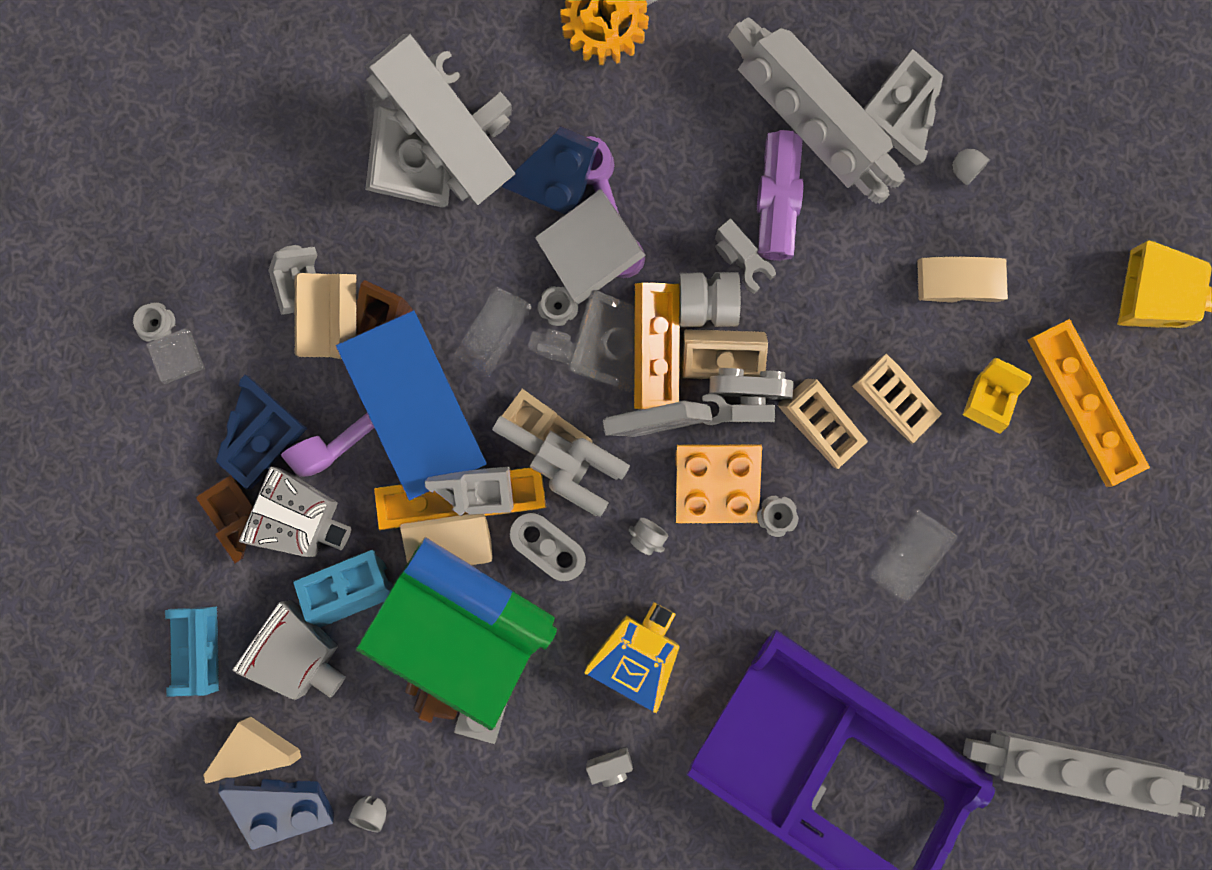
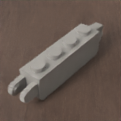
M750 17L742 22H738L734 26L728 37L744 59L738 68L739 72L847 188L855 184L864 195L868 196V199H871V202L883 203L890 195L887 186L896 188L905 180L904 171L901 170V167L897 166L898 164L888 154L893 148L891 138L791 31L780 28L771 33L767 29L761 28Z
M1001 730L991 733L990 742L970 738L965 739L963 755L971 760L985 762V772L993 774L1003 781L1178 817V813L1204 817V806L1198 802L1186 799L1180 800L1183 785L1196 790H1207L1210 780L1181 772L1164 764Z

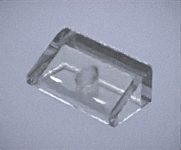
M496 286L454 356L489 377L530 312V303Z
M917 510L867 576L900 602L907 603L950 549L958 536L923 512Z

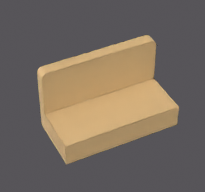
M297 273L294 277L295 355L298 357H332L342 359L336 345L356 336V274Z

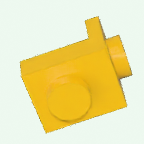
M994 358L976 378L963 415L1001 434L1009 426L1018 396L1030 384L1031 375L998 358Z

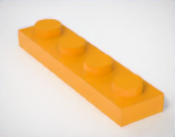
M1066 320L1028 339L1034 354L1105 486H1115L1150 468L1071 320Z
M532 468L510 470L514 505L511 513L545 509L546 501L542 474ZM402 485L374 488L379 530L401 528V524L459 516V514L452 510L454 506L436 491L432 493L429 491L409 501ZM492 513V514H485V516L500 515V514H507V513Z

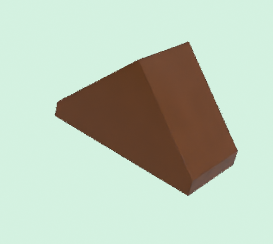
M364 280L360 284L356 304V336L411 312V306L403 297Z

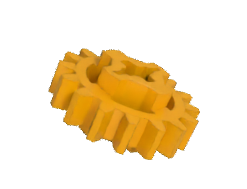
M565 0V6L568 9L561 10V22L565 23L562 26L564 38H571L570 49L573 52L583 48V60L588 61L594 54L598 56L599 65H604L606 56H612L617 64L620 63V52L625 51L628 55L632 56L635 54L633 42L643 44L645 37L643 29L648 28L649 16L644 15L647 12L646 0ZM588 2H590L588 8L582 10V8H583ZM599 9H601L603 16H606V19L610 21V29L603 18L599 16ZM631 22L628 30L619 37L621 29L628 27V23Z

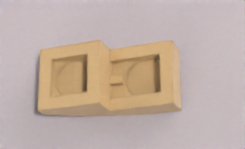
M930 257L917 260L919 300L936 302H957L961 300L1000 302L1008 299L1006 259L988 257Z
M524 389L519 392L502 415L505 419L543 441L551 430L571 443L579 438H584L591 443L593 442L591 438L558 416L556 412Z

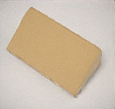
M684 330L683 378L710 379V376L719 375L720 368L743 369L744 376L760 377V372L766 371L768 350L766 333Z
M466 514L401 524V534L407 563L424 537H427L470 565L484 564L492 561V541L485 514Z

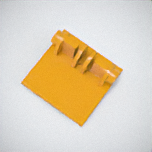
M762 444L677 445L676 523H758L757 513L760 507Z

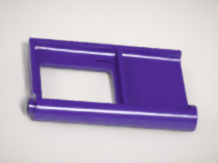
M774 630L768 636L754 657L687 771V775L824 870H899L818 815L812 808L814 797L848 738L857 740L943 799L944 809L912 870H941L953 849L954 843L970 811L978 807L980 809L985 808L995 793V787L992 786L993 776L990 773L985 772L984 769L778 630Z

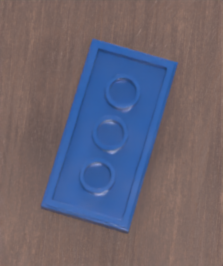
M415 311L336 345L409 501L429 492L425 487V481L428 477L476 470L486 465V461Z

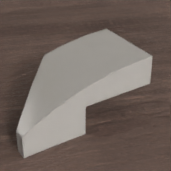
M509 467L449 473L428 477L425 481V487L431 493L436 491L454 506L452 510L460 516L465 512L469 515L511 513L514 507Z

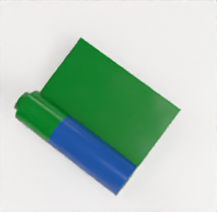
M424 537L357 646L356 651L492 731L529 657L539 647L545 650L550 645L556 635L557 628L553 626L555 620L553 615L427 537Z

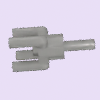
M502 416L498 418L492 431L535 455L529 467L550 479L549 487L553 492L595 516L601 517L609 502L578 485L589 465L615 480L618 478L622 480L630 467L629 464L584 438H579L571 443L550 430L543 441Z

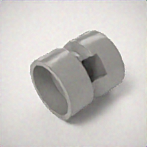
M715 272L711 279H707L703 273L679 274L680 327H703L707 320H711L715 327H737L739 325L741 295L738 272Z

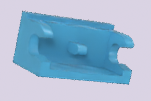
M370 550L294 581V587L305 621L321 628L384 602L394 586L385 575L384 570L387 569L385 562L375 554L374 550Z
M217 607L165 610V619H170L171 685L166 687V696H205L219 691Z

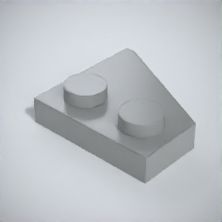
M912 49L904 56L864 107V110L891 138L892 146L915 165L923 163L927 156V150L924 149L928 130L933 126L936 113L935 99L940 94L943 75Z

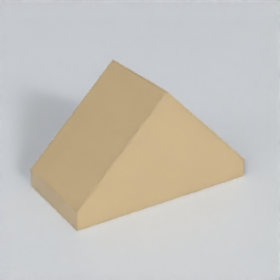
M249 717L236 725L205 772V783L289 766L301 758L300 749L254 718Z

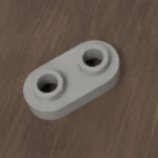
M720 368L719 375L710 376L709 394L726 397H766V399L786 400L793 398V381L785 379V372L761 371L760 377L744 376L743 369Z
M528 513L518 517L512 524L510 539L515 549L552 578L559 581H570L581 574L586 563L584 550L577 542L546 518L535 513ZM530 526L537 527L540 532L539 539L533 543L528 542L524 536L525 530ZM561 552H569L572 555L573 563L570 567L562 568L557 563V557Z

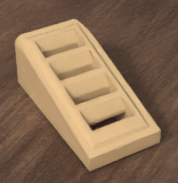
M887 354L880 357L852 386L911 444L942 415L901 367ZM885 373L890 380L877 391L873 384ZM898 385L902 391L888 403L884 397ZM909 396L914 402L899 415L895 409ZM921 408L925 414L911 428L906 421Z
M817 379L804 380L793 390L792 399L782 400L778 404V407L836 469H839L868 442ZM812 396L815 400L801 411L799 407ZM823 407L826 413L812 424L809 419ZM835 420L838 425L823 438L820 433ZM846 432L850 438L834 451L831 445Z

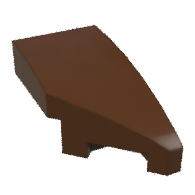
M229 475L196 496V499L219 531L215 535L234 563H237L243 559L247 544L239 542L254 504L244 487Z

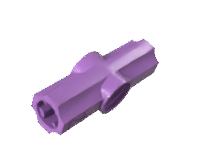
M779 130L768 133L766 137L764 174L760 178L757 199V213H760L757 254L766 260L781 261L792 259L794 256L796 218L800 214L803 198V179H800L803 139L794 131Z

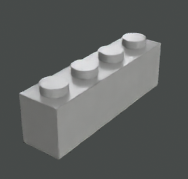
M402 34L364 66L370 74L365 79L368 85L382 101L387 97L398 109L393 115L409 135L413 132L417 133L425 144L420 150L436 169L441 165L451 177L446 183L461 201L468 198L471 202L479 205L516 174L411 34Z

